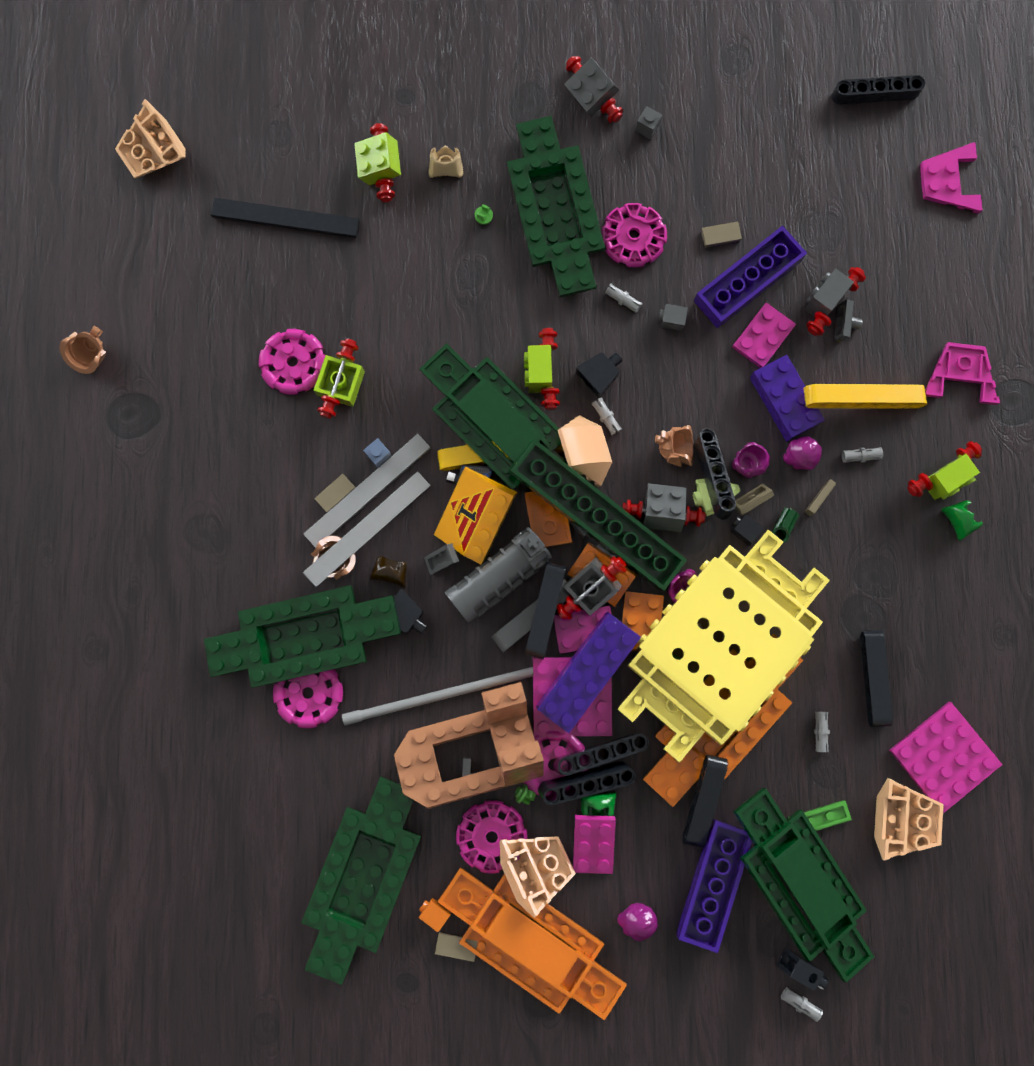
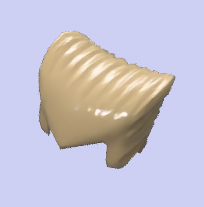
M446 145L438 152H436V148L431 149L428 172L431 178L443 175L462 177L463 165L458 148H455V152Z

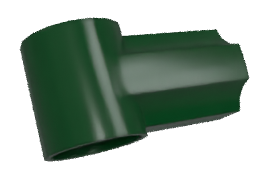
M786 507L771 531L774 535L776 532L782 534V545L788 541L790 533L799 517L795 510Z

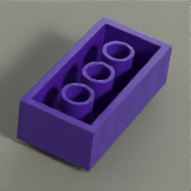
M787 355L754 371L750 376L751 382L786 442L819 426L825 420L818 408H806L803 390L805 385Z

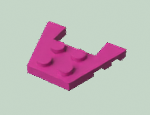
M970 143L921 162L923 199L944 205L951 204L962 210L966 208L973 210L974 213L982 211L981 195H961L958 162H972L977 159L976 143Z
M946 343L925 389L926 397H943L944 380L981 384L980 403L998 405L1000 399L996 395V384L992 380L990 372L992 369L986 347Z

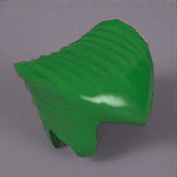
M969 500L941 509L951 522V525H953L954 532H956L959 541L972 534L983 524L982 521L976 522L974 520V513L968 511L967 505L971 504Z
M616 791L580 798L582 814L589 816H613Z

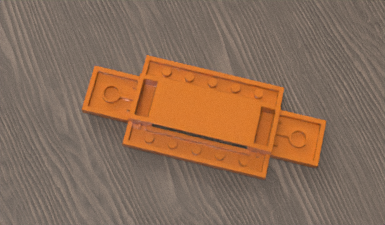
M775 634L771 635L773 638H778ZM734 649L729 652L733 656L738 655ZM751 657L748 662L745 660L744 664L748 669H752L755 667L756 662ZM799 658V659L797 660V661H799V663L796 665V667H795L793 670H789V671H788V673L785 675V676H786V679H787V678L794 672V670L802 663V661H803L802 658ZM709 675L703 682L706 686H712L715 679L712 675ZM777 685L773 690V695L762 703L760 711L748 720L749 724L742 732L739 731L734 737L733 735L736 732H733L723 745H719L704 732L680 763L666 752L643 780L674 807L699 779L706 755H717V757L727 758L726 779L788 709L792 702L778 690L781 685ZM727 688L720 689V698L727 700L730 697V691ZM664 725L655 737L666 746L676 733Z
M460 867L438 900L440 905L470 925L459 942L461 945L559 1014L568 1000L574 998L605 1020L627 986L624 981L594 961L604 946V942L549 904H546L534 918L517 902L505 873L493 890ZM466 939L478 941L477 949L465 942Z

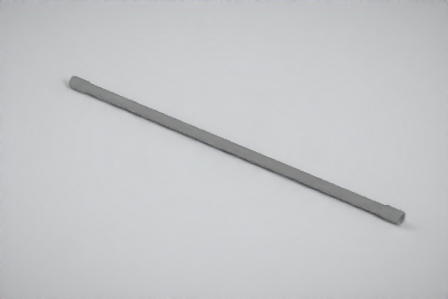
M698 623V627L702 629L701 624ZM533 667L365 710L342 714L344 725H349L365 719L533 677Z

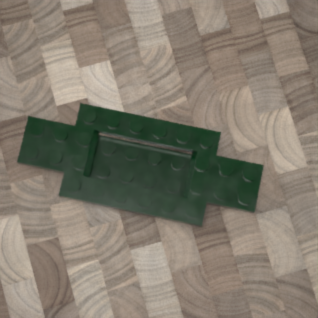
M552 116L517 123L516 129L524 158L507 161V168L532 266L536 267L550 263L559 297L595 290L596 284L588 254L605 251V245L579 146L560 149ZM564 170H565V173H566L568 185H567V182H566ZM570 193H571V196H572L574 208H573V205H572ZM576 216H577V219H578L580 231H579V228H578Z
M446 343L419 369L445 396L432 408V411L510 489L515 490L522 482L507 471L530 441L534 439L568 465L555 451L562 444L558 433L559 428L488 357L475 368H471Z
M349 585L238 611L240 631L204 639L210 677L213 678L248 670L251 688H256L367 662L363 645L365 642L400 635L401 631L393 596L355 604L353 588ZM336 609H337V611H333V612H329V613H324V614H320V615H316V616H311V617H307V618H303V619H299V620H294V621H290V622H286V623H281V624H277V625H273V626L263 627V626H267V625H272V624H276V623H280V622H285V621H289V620H293V619H298V618H302V617H306V616H310V615H315V614H319V613H323V612H328V611H332V610H336Z
M381 776L366 814L350 807L346 808L301 922L319 930L305 970L340 985L345 980L357 946L374 953L377 952L421 835L403 829L414 800L403 794L400 783Z
M762 788L733 811L755 845L740 859L805 960L811 961L823 951L840 979L847 983L874 958L873 953L855 927L857 925L856 920L867 910L803 810H797L786 819L768 790ZM770 864H774L814 926V932Z

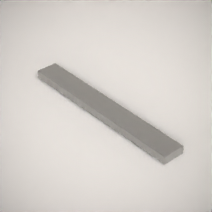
M419 434L415 435L304 533L305 537L316 548L321 539L332 536L428 452L431 449L430 446Z
M417 471L310 565L303 574L317 587L430 487V484Z

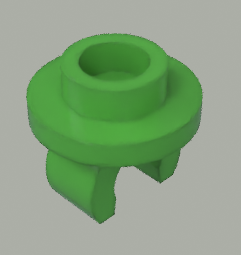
M483 204L482 207L475 211V220L479 224L486 225L492 221L493 212L490 207Z
M526 784L522 785V787L519 786L514 794L517 803L523 802L527 805L530 804L531 800L534 801L536 796L534 791L528 790Z

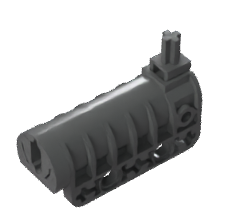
M527 527L515 536L507 546L499 549L498 553L491 558L489 557L480 567H476L475 571L465 576L462 581L457 585H453L444 593L465 620L470 623L473 619L482 616L546 566L547 562L551 561L552 556L536 533Z

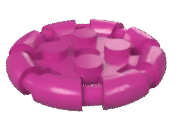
M640 203L624 204L621 208H615L605 218V225L601 228V234L606 247L605 252L618 264L621 262L626 264V267H642L647 262L652 263L663 252V245L667 242L666 225L662 223V217L653 208L644 207ZM641 213L645 215V217L643 218L641 216H638V214ZM627 214L629 218L624 219L622 215ZM655 224L656 228L651 229L650 225ZM612 225H616L617 229L611 228ZM633 230L637 231L639 233V237L632 238L629 235V232ZM652 239L656 240L657 243H651ZM616 240V245L613 246L611 241ZM645 250L647 255L641 256V253ZM626 251L630 253V256L627 257L622 254Z
M286 329V332H277L265 342L266 346L264 350L260 351L259 368L262 370L261 376L269 387L272 389L276 388L283 394L296 395L304 390L307 392L316 385L326 355L323 354L322 350L324 348L312 334L308 335L304 330ZM289 339L290 343L284 344L283 340ZM302 340L306 342L305 347L300 345ZM272 349L277 351L275 356L270 354ZM316 353V357L311 359L310 354ZM291 358L298 359V363L294 367L288 365V361ZM274 366L275 371H270L269 367ZM311 368L315 370L313 375L309 374ZM281 378L286 380L283 384L279 382ZM302 379V383L296 385L295 380Z
M330 670L320 673L319 676L313 674L288 680L291 682L288 688L284 687L286 681L274 684L273 701L277 704L279 715L289 724L294 723L299 728L306 729L318 727L317 725L330 721L338 712V705L343 699V685L339 682L337 671ZM330 680L333 685L330 688H328L326 684V681ZM307 687L312 688L314 692L313 696L309 699L303 695V691ZM327 697L333 699L330 706L325 704ZM289 698L291 705L286 706L284 699ZM319 710L320 716L314 717L313 712ZM297 711L304 712L301 718L295 716Z
M548 731V737L535 736L534 739L539 743L544 760V776L523 782L528 786V790L538 794V787L542 781L567 776L551 770L548 767V762L551 759H557L558 757L586 749L582 742L576 736L568 737L559 731ZM549 739L551 745L543 747L542 741ZM561 740L567 742L566 748L559 746ZM583 754L580 756L579 762L581 765H584L587 758ZM566 760L562 761L560 765L562 771L568 769ZM571 786L566 787L565 791L569 790ZM552 791L547 792L546 796L550 795Z
M487 800L483 804L473 805L462 816L463 820L457 827L456 842L461 850L460 855L472 868L474 866L483 873L495 874L503 870L500 862L497 863L495 857L500 856V840L528 839L527 828H524V820L520 813L512 806L504 805L502 801ZM487 811L489 817L487 816L482 819L480 813ZM499 812L506 814L504 820L497 817ZM470 822L475 824L473 831L468 829ZM515 825L517 832L511 834L510 826ZM490 831L495 832L498 836L497 840L493 843L486 839V834ZM472 840L474 847L468 848L467 842ZM479 854L486 857L484 862L477 859Z

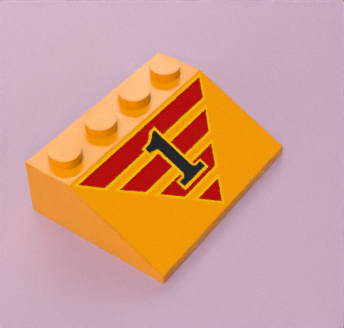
M465 467L434 535L446 544L452 543L454 549L463 556L482 564L494 543L517 492Z

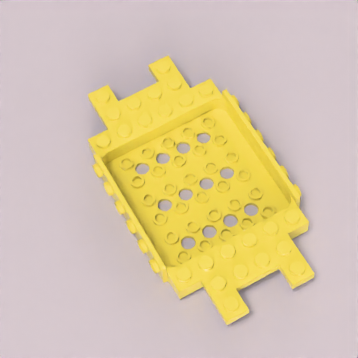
M769 530L764 533L745 557L729 545L718 559L714 557L710 562L706 560L699 568L702 570L698 576L694 574L687 582L689 587L685 591L681 589L674 597L677 601L673 606L669 604L663 610L664 616L660 621L656 619L649 627L651 632L648 635L643 634L637 642L639 646L636 648L639 652L627 665L642 680L617 710L631 722H634L640 713L647 708L676 733L663 749L679 763L704 732L719 745H723L733 732H742L749 724L748 720L752 715L755 716L760 711L761 704L773 695L774 688L783 683L788 671L796 667L799 663L797 660L801 655L804 656L810 650V644L814 641L812 636L823 623L807 607L830 580L816 568H813L802 582L772 558V555L782 545L783 541ZM725 588L733 590L734 596L732 599H726L723 596ZM741 601L748 602L749 610L747 612L739 610L738 605ZM756 614H762L765 617L763 625H757L754 622ZM700 618L708 620L709 626L707 629H700L698 627V620ZM772 627L780 629L781 634L778 638L771 637L770 629ZM716 631H721L724 634V640L720 643L713 639V634ZM731 644L739 646L740 652L738 655L733 656L729 653V646ZM675 648H680L683 651L682 659L676 660L673 658L672 651ZM747 657H752L755 660L754 668L748 669L745 666L744 661ZM691 661H695L699 665V670L696 673H691L688 670V664ZM709 674L714 677L715 682L712 686L704 684L703 678L705 675ZM727 688L730 691V697L727 700L720 698V689Z

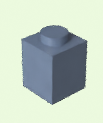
M378 438L363 450L377 468L392 456Z

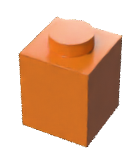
M431 898L429 902L425 900L419 909L421 911L419 918L437 932H439L451 915V912L440 905L434 898Z

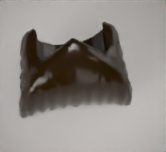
M379 556L370 575V580L386 581L387 583L401 586V588H406L407 562H398L384 556Z

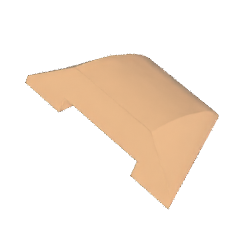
M145 99L142 103L141 111L138 115L135 114L133 118L135 121L131 128L125 131L115 148L136 179L185 158V147L167 120Z
M579 415L558 430L568 466L578 474L586 475L589 482L593 480L595 486L600 487L612 464V459L602 427Z
M887 778L877 795L874 837L882 860L941 845L943 804Z
M558 836L500 840V864L517 902L535 918L576 873Z

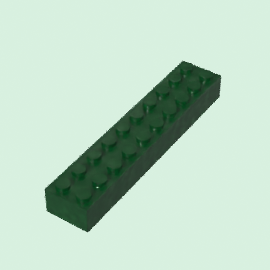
M537 440L530 441L507 471L617 558L620 557L627 566L658 590L664 591L687 561L686 558Z

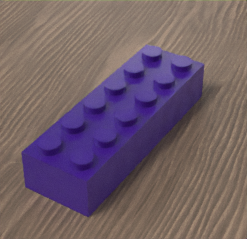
M782 225L696 294L694 302L718 329L801 263L807 252Z
M606 612L536 705L537 710L567 733H570L641 637L613 615Z
M715 819L712 820L704 848H702L676 932L679 940L718 953L745 866L740 858L750 850L752 843L744 829Z

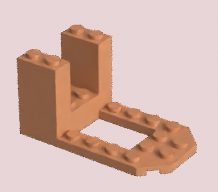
M519 682L483 692L482 698L485 709L483 711L408 731L394 754L403 794L425 808L430 809L543 777L544 760L539 743L534 739L527 714V701L522 683ZM490 731L500 766L442 782L433 746Z

